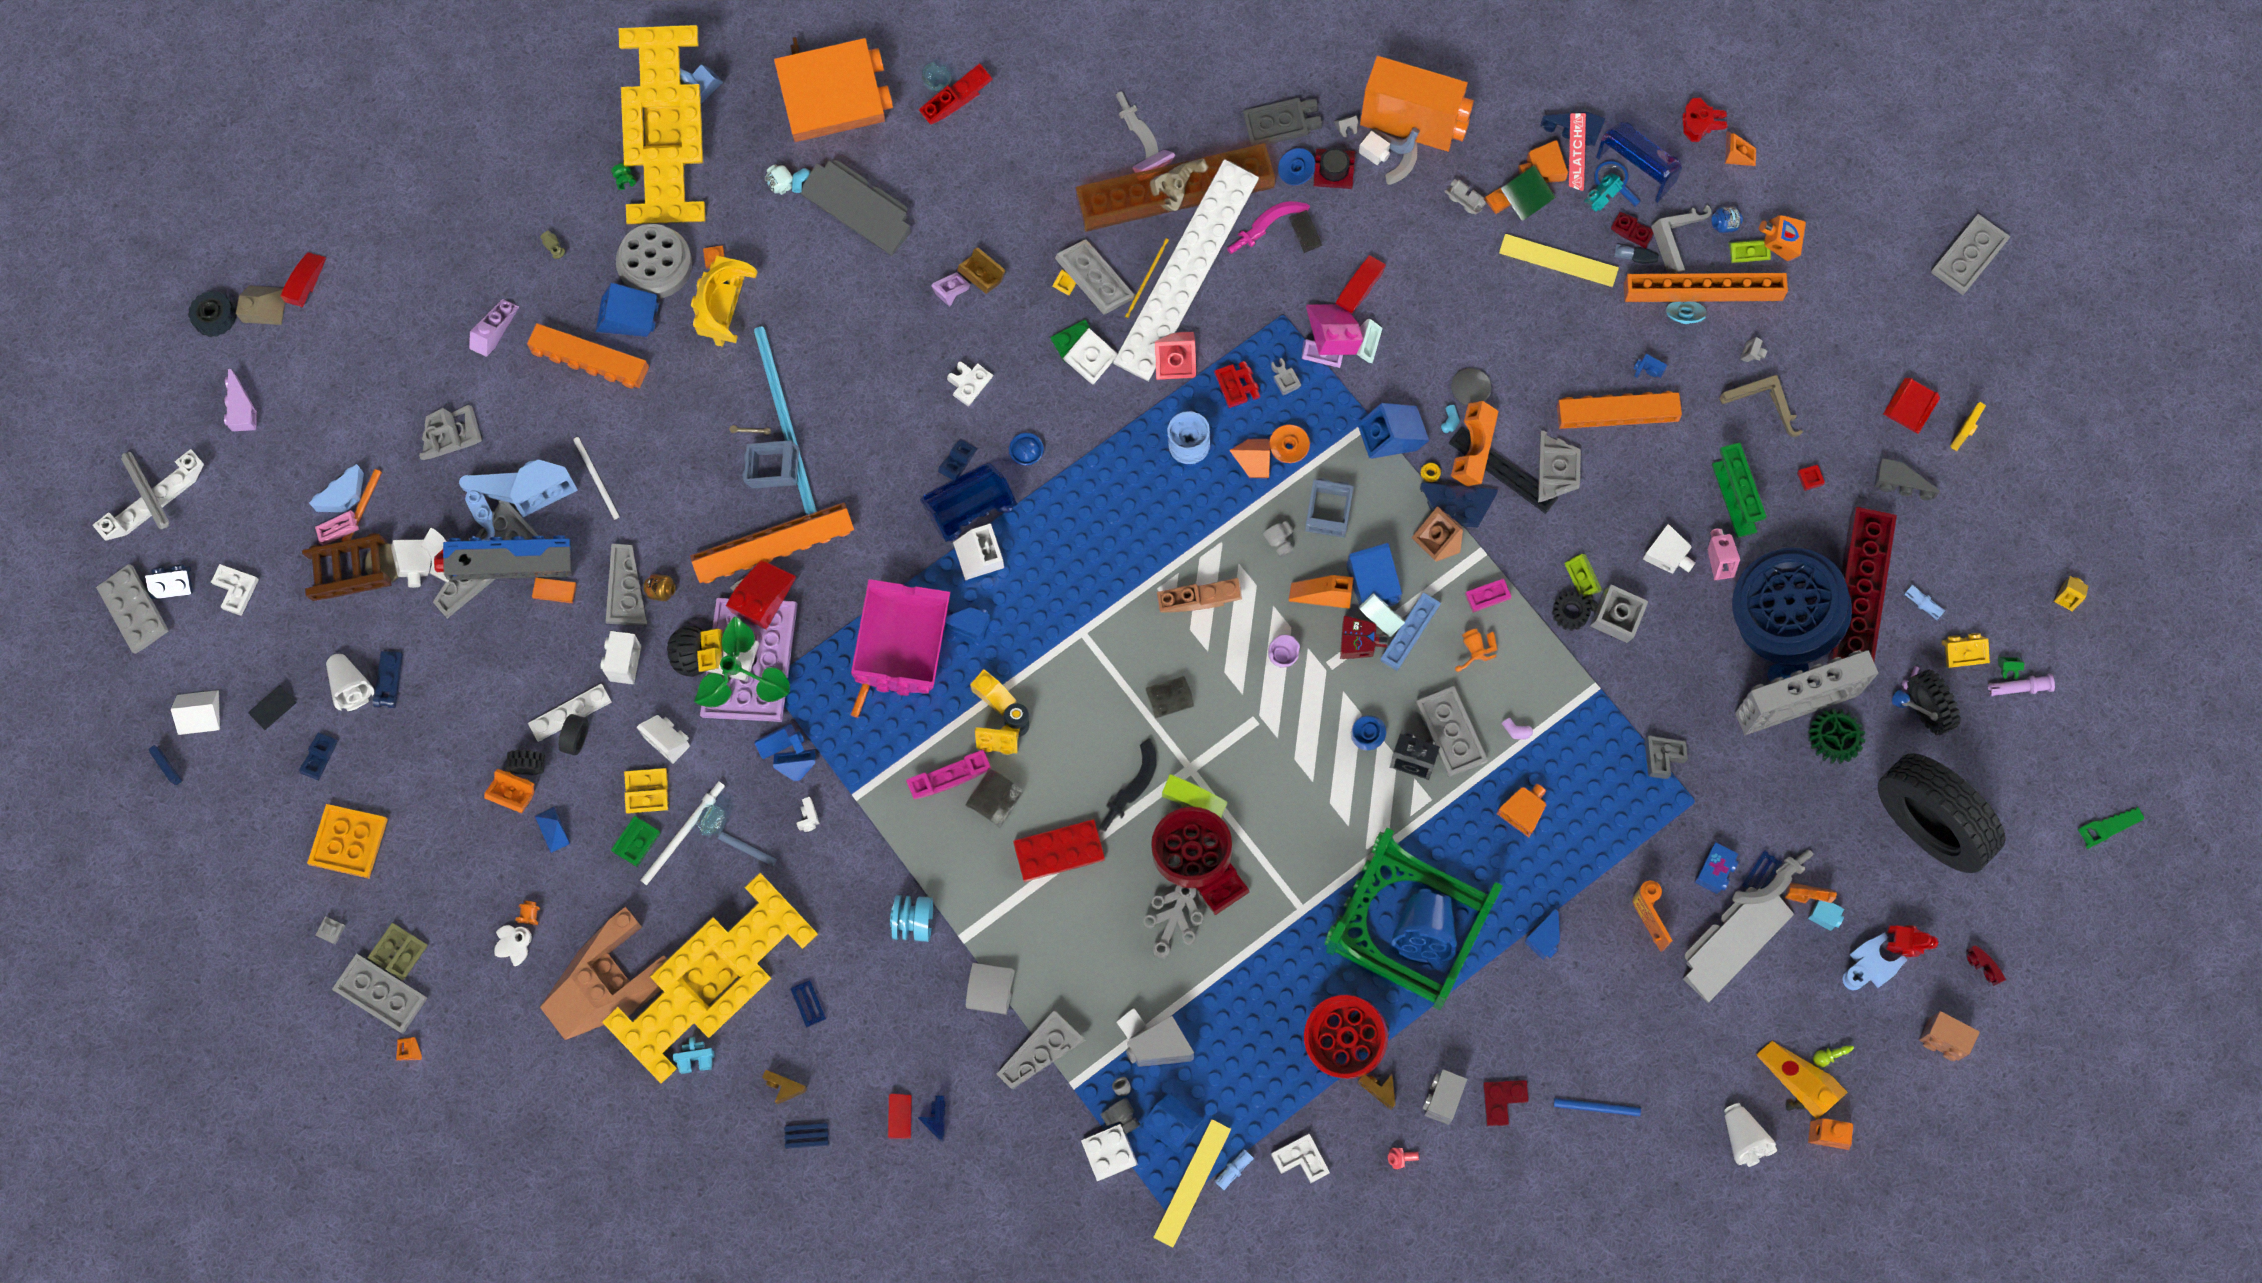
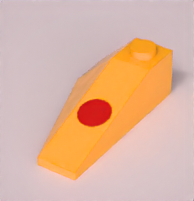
M1773 1041L1756 1054L1816 1120L1848 1093L1833 1076Z

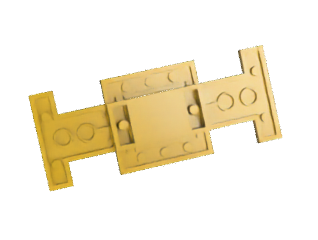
M697 25L618 28L619 48L639 49L640 86L621 87L624 166H644L645 204H626V224L705 222V202H685L684 166L685 164L703 163L700 85H681L679 47L699 46ZM643 108H644V125H645V146H644V131H643Z
M760 872L744 887L758 903L728 932L712 917L657 968L650 977L664 992L637 1018L631 1021L617 1006L601 1021L660 1083L677 1069L663 1052L691 1025L695 1024L710 1038L771 979L757 963L787 934L802 949L818 935ZM738 976L740 977L726 992H724L710 1007H708V1005L723 990H725Z

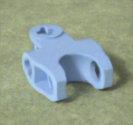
M1885 932L1874 939L1866 941L1850 954L1856 964L1843 974L1842 980L1846 988L1858 990L1870 980L1879 988L1896 975L1901 966L1907 961L1905 956L1890 962L1881 957L1879 952L1880 945L1888 938ZM1855 975L1859 977L1856 981L1853 980Z

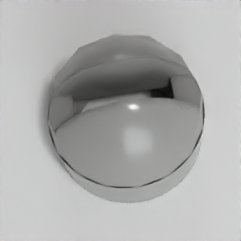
M1120 1077L1112 1084V1088L1117 1095L1126 1096L1130 1093L1131 1086L1126 1077Z

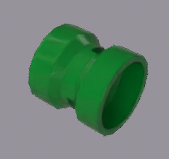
M620 163L611 169L619 190H624L623 184L628 182L631 187L636 184L634 176L631 175L630 166H624V163Z

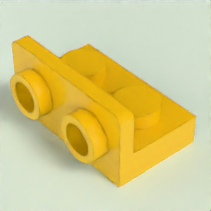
M1971 633L1965 638L1948 636V640H1941L1942 645L1945 646L1946 666L1949 668L1990 663L1988 638L1981 636L1980 633Z

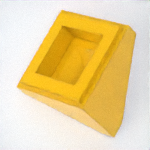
M1061 269L1052 287L1070 296L1076 282L1065 270Z

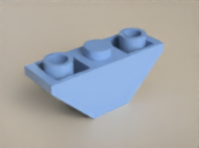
M357 464L348 468L339 479L332 481L328 488L316 494L309 504L316 512L345 513L361 499L363 471Z

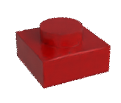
M1818 465L1801 469L1797 472L1804 491L1825 484Z

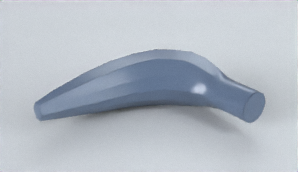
M1412 128L1408 137L1403 140L1391 137L1377 129L1374 130V133L1389 142V149L1393 152L1407 154L1413 150L1419 130Z

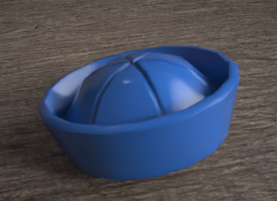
M1028 432L1015 436L1009 445L1011 458L1016 463L1024 466L1036 463L1042 457L1044 451L1041 439L1035 434Z
M1362 716L1355 721L1351 729L1353 743L1362 750L1368 751L1378 748L1386 737V726L1376 716Z

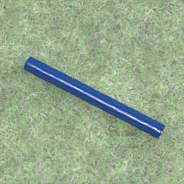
M1554 1098V1107L1632 1116L1641 1115V1108Z

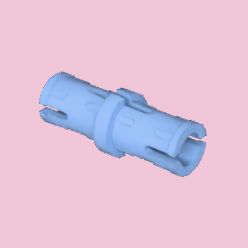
M1914 585L1904 594L1915 602L1920 610L1923 609L1935 620H1938L1945 612L1944 609L1931 600L1929 595L1926 596Z
M1243 1149L1232 1163L1229 1162L1226 1165L1227 1168L1214 1181L1225 1190L1237 1176L1240 1177L1242 1175L1241 1172L1254 1158Z

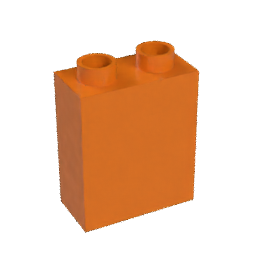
M866 38L774 59L794 142L885 122L883 110L893 108L888 85L877 87L874 75L876 72L884 71L879 48L868 50Z
M1377 56L1365 88L1360 125L1405 139L1410 134L1412 128H1417L1419 134L1415 142L1449 152L1453 139L1463 142L1474 100L1465 98L1468 82Z

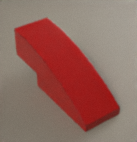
M309 252L306 253L296 265L280 296L285 303L300 307L304 306L309 292H312L326 257Z
M1369 255L1351 278L1335 304L1353 313L1382 276L1386 264Z

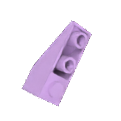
M502 299L470 331L469 349L487 357L497 346L519 306Z
M228 369V377H225L227 395H225V405L227 407V414H224L225 425L231 431L256 430L257 411L235 373Z

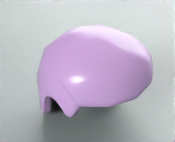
M1288 634L1279 635L1269 645V659L1275 666L1280 668L1290 667L1298 659L1300 645L1293 636Z

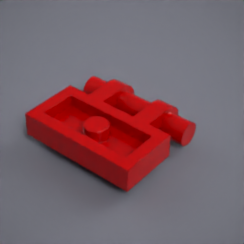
M1246 361L1239 363L1240 370L1237 371L1233 364L1214 371L1228 408L1246 403L1248 400L1246 394L1248 393L1252 395L1253 400L1260 398L1258 384L1254 382L1253 372L1247 366ZM1240 378L1245 379L1247 384L1246 386L1242 387Z

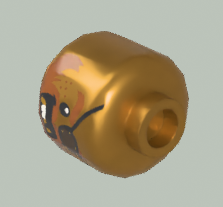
M652 574L644 582V592L651 600L666 602L675 594L676 586L670 576Z

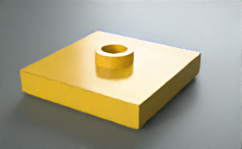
M1977 403L1968 415L1950 446L1952 449L1957 451L1968 435H1973L1978 427L1975 423L1983 412L1985 404Z

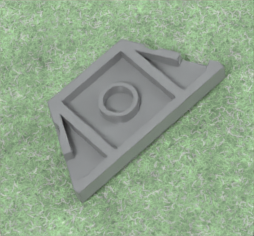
M1545 431L1540 432L1538 502L1579 489L1581 450L1573 445L1566 444L1565 441L1559 438L1555 440L1547 436Z

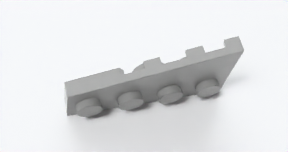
M1054 1010L1001 1068L997 1075L1011 1089H1014L1086 1039Z

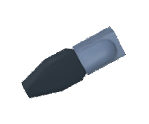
M1616 244L1614 257L1645 264L1658 262L1659 255L1647 249Z

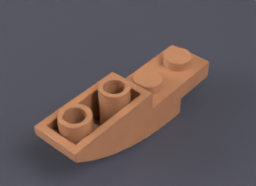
M1238 578L1201 586L1193 584L1157 592L1161 613L1203 610L1224 606V603L1242 600L1240 580Z

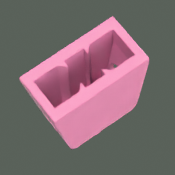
M1714 529L1710 532L1711 539L1707 549L1714 580L1733 578L1740 562L1733 537L1730 534L1724 535L1722 529ZM1724 563H1727L1729 571H1722Z

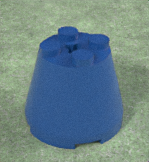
M1420 889L1419 893L1410 897L1392 937V946L1399 949L1398 953L1400 955L1427 963L1428 959H1440L1442 962H1445L1455 956L1457 943L1451 897L1434 894L1428 889Z

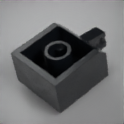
M1400 734L1389 768L1429 780L1440 746H1437L1431 740L1422 741L1416 739V736L1412 734Z

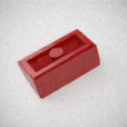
M889 1094V1139H911L912 1095Z

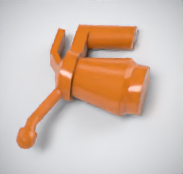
M1477 628L1462 634L1463 642L1471 652L1472 658L1464 665L1456 666L1455 670L1457 672L1462 671L1474 660L1488 661L1497 657L1496 654L1489 657L1484 656L1498 650L1494 632L1487 634L1488 649H1484L1482 636Z

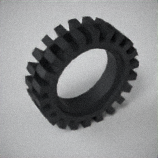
M1927 669L1908 679L1907 686L1909 688L1907 690L1910 693V700H1913L1914 704L1923 709L1938 714V720L1933 721L1930 716L1918 710L1916 711L1921 716L1922 723L1925 722V727L1927 729L1930 728L1931 733L1940 736L1960 725V716L1958 715L1960 711L1956 708L1958 704L1956 701H1953V693H1949V686L1944 685L1945 681L1943 678L1940 679L1938 673L1935 674V671Z

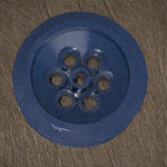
M1783 548L1764 554L1744 570L1733 592V615L1743 640L1757 655L1773 663L1801 665L1824 657L1842 641L1851 622V598L1842 573L1832 561L1812 550ZM1798 583H1805L1802 588L1796 587ZM1779 584L1784 585V587L1780 590L1775 589V587ZM1809 599H1817L1813 604L1807 603ZM1768 602H1774L1772 607H1765ZM1801 616L1807 617L1805 621H1797ZM1779 618L1786 619L1783 623H1776Z

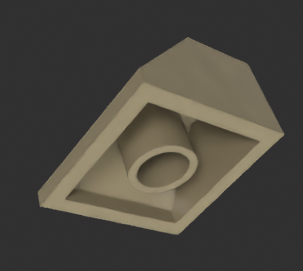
M248 286L239 295L236 315L243 323L282 325L285 302L280 295L283 288Z

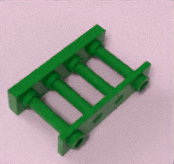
M1741 443L1721 447L1719 451L1723 461L1712 463V468L1736 536L1740 538L1755 534L1757 529L1754 522L1765 520L1767 516Z

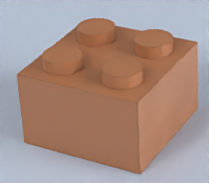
M1939 1011L1929 1018L1919 1041L1923 1042V1046L1929 1050L1935 1051L1937 1049L1944 1053L1943 1057L1946 1059L1959 1061L1970 1055L1980 1031Z

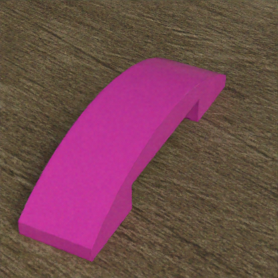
M980 750L965 756L964 760L928 774L924 772L906 779V783L913 799H919L940 793L974 779L989 771L991 766L984 750Z

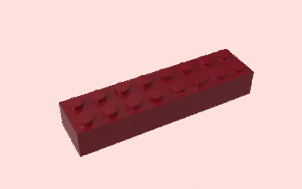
M1856 507L1850 516L1842 575L1846 581L1851 598L1852 616L1846 635L1837 647L1828 654L1827 664H1830L1829 661L1837 657L1845 659L1849 657V654L1861 650V653L1869 650L1873 662L1875 661L1897 519L1895 514Z

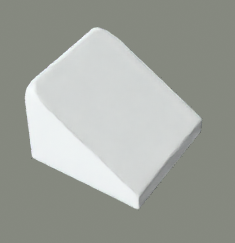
M1134 1008L1116 1022L1128 1040L1146 1028V1024Z

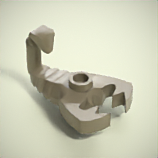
M1198 159L1183 163L1173 168L1169 173L1161 174L1150 181L1154 196L1159 195V192L1163 191L1170 197L1165 199L1166 204L1161 205L1164 209L1168 211L1178 210L1184 197V187L1193 170L1195 172H1205L1208 169L1206 161Z

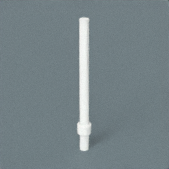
M718 781L710 793L705 794L701 799L703 802L642 877L641 882L648 885L708 807L713 806L716 802V797L725 787L721 782Z

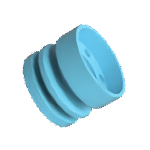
M902 895L895 896L890 915L893 940L899 939L902 930L903 940H907L910 931H913L915 941H930L932 928H928V921L933 918L932 897L918 896L916 905L912 906L910 896H906L904 905Z

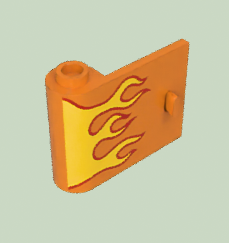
M1649 880L1644 882L1634 894L1632 902L1652 936L1654 943L1662 952L1673 940L1653 908L1654 902L1662 894L1661 886L1657 882Z

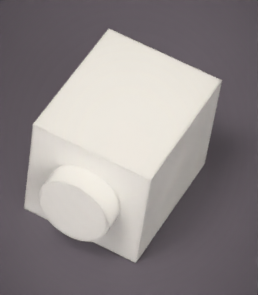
M1371 131L1360 144L1359 153L1378 165L1381 161L1385 162L1388 159L1390 143Z

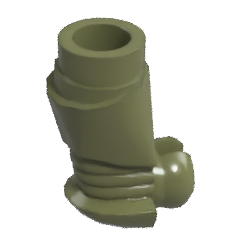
M546 231L540 236L542 244L548 251H551L553 258L560 259L565 255V249L560 247L555 234Z

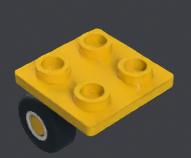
M1020 703L1009 705L1004 711L1005 726L1000 730L976 727V748L984 750V752L998 751L1006 755L1017 754L1018 737L1025 735L1029 730L1028 709Z

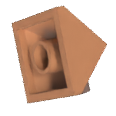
M1436 507L1411 538L1437 562L1460 553L1463 529L1458 522L1442 509Z

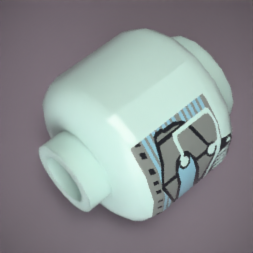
M775 164L767 169L765 181L774 193L782 195L792 189L793 177L784 165L777 166Z

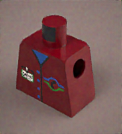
M1344 616L1340 659L1373 657L1375 647L1387 648L1388 635L1376 634L1375 623Z

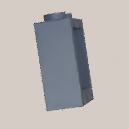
M791 440L747 444L744 453L745 470L742 474L744 482L751 488L797 485L799 447ZM783 454L781 476L758 478L759 455Z
M1323 478L1313 479L1305 531L1345 538L1354 486L1347 482L1333 483ZM1316 492L1346 497L1342 523L1312 518Z

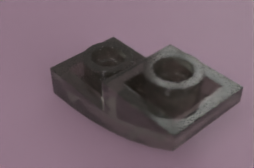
M1307 210L1289 217L1304 253L1322 246Z

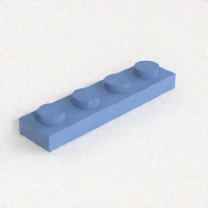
M1423 593L1380 661L1398 671L1441 603Z

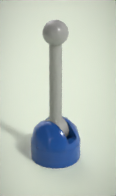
M1898 690L1892 698L1893 705L1899 708L1910 706L1930 716L1933 721L1938 720L1936 712L1931 713L1910 702V696L1906 692Z

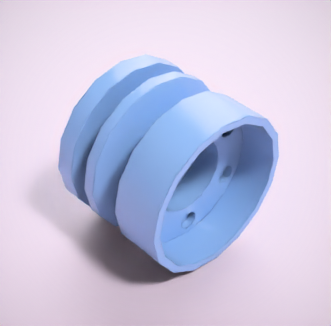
M1192 411L1175 415L1167 428L1169 451L1172 457L1184 464H1195L1202 461L1210 450V431L1207 420L1199 413Z

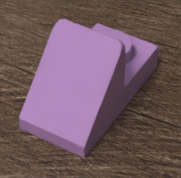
M956 272L934 282L932 288L935 294L950 307L955 297L967 291L971 284Z

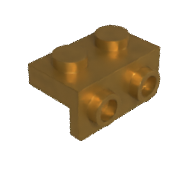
M978 247L973 250L970 258L959 264L957 269L985 294L997 287L1002 282L1005 274V269Z

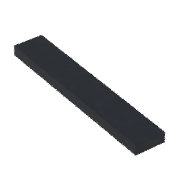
M1461 427L1449 441V444L1466 455L1471 444L1470 433ZM1490 448L1485 470L1546 514L1558 500V497L1538 502V482Z

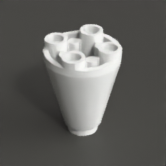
M1740 1103L1733 1104L1724 1110L1733 1156L1737 1164L1742 1165L1746 1163L1748 1167H1751L1760 1162L1759 1158L1770 1156L1777 1152L1774 1140L1744 1107H1741Z

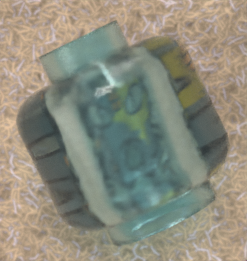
M714 805L703 808L696 821L697 826L700 828L699 832L709 838L711 835H720L727 823L726 812Z

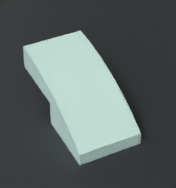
M1374 593L1359 606V609L1390 637L1405 623L1399 615L1392 611Z

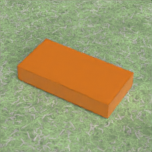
M535 578L532 598L573 603L577 584L576 582Z

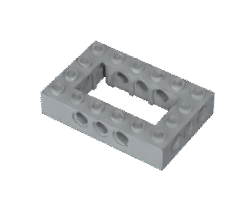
M1861 650L1849 654V657L1845 659L1837 657L1829 661L1830 664L1824 666L1817 664L1812 666L1810 671L1803 673L1800 670L1792 673L1790 678L1783 679V677L1772 680L1769 685L1759 684L1751 688L1752 691L1747 694V697L1735 712L1744 735L1859 696L1878 675V670L1869 650L1862 653ZM1827 673H1832L1834 675L1828 677ZM1810 679V680H1813L1814 682L1808 684V681H1807V680ZM1788 686H1792L1795 689L1789 690Z

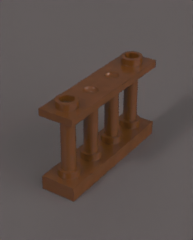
M371 533L363 538L324 546L313 545L309 549L302 550V554L305 557L312 559L314 584L312 587L305 588L306 597L312 601L392 586L391 578L384 572H381L379 546L388 544L387 540L380 534ZM370 548L373 572L371 575L362 576L359 550ZM351 552L353 576L351 579L342 580L340 554ZM332 556L334 580L332 583L323 584L320 558Z

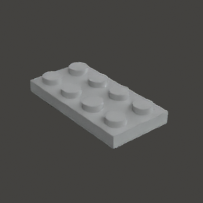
M1978 214L1933 268L1931 273L1964 295L2006 244L2010 236Z
M1086 239L1057 253L1055 257L1057 262L1103 315L1133 300L1134 293Z
M126 565L96 587L132 653L136 654L169 631L132 565Z
M1454 686L1416 701L1415 704L1432 741L1437 746H1440L1438 755L1448 777L1487 763V757Z
M357 953L332 988L333 991L404 1034L427 1000V997Z

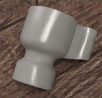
M1288 521L1276 524L1263 533L1269 545L1277 548L1276 552L1280 557L1285 556L1294 549L1290 542L1286 541V538L1294 531Z

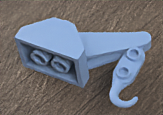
M542 460L527 462L524 467L519 469L518 473L465 475L459 480L461 488L467 492L465 500L475 521L487 531V536L482 541H490V538L495 535L493 513L485 497L515 504L522 517H525L578 491L565 467Z

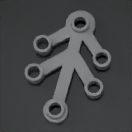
M1177 885L1174 892L1162 897L1154 896L1152 898L1151 904L1154 909H1161L1164 904L1177 900L1174 908L1154 916L1147 915L1144 917L1143 924L1148 929L1154 928L1156 924L1169 919L1161 940L1153 946V954L1156 958L1165 959L1169 955L1170 948L1168 943L1177 922L1183 934V942L1187 945L1194 943L1195 934L1190 931L1182 910L1186 903L1191 913L1192 924H1202L1203 915L1198 912L1193 900L1196 895V888H1187L1190 892L1184 895L1181 892L1184 887ZM1156 899H1160L1162 901V904L1160 906H1156L1154 904V901ZM1195 915H1199L1201 917V920L1199 922H1195L1193 920V917ZM1151 918L1153 919L1154 923L1152 925H1147L1146 920ZM1190 934L1192 935L1193 939L1191 941H1186L1185 936ZM1164 946L1165 951L1160 953L1157 951V948Z

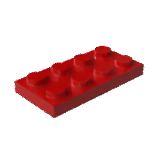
M1094 819L1013 841L1024 882L1105 861Z

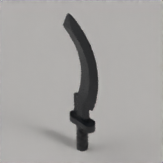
M1147 739L1140 744L1142 765L1137 777L1125 790L1121 789L1112 803H1107L1106 807L1110 811L1099 826L1101 830L1106 832L1117 814L1122 819L1125 815L1122 811L1125 805L1135 801L1150 784L1157 763L1156 751L1151 739Z

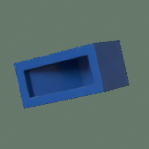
M969 607L947 616L944 628L981 642L991 621L990 614L983 608L977 607L975 609Z
M1555 909L1525 941L1542 960L1547 956L1551 959L1559 950L1557 948L1560 942L1559 912Z

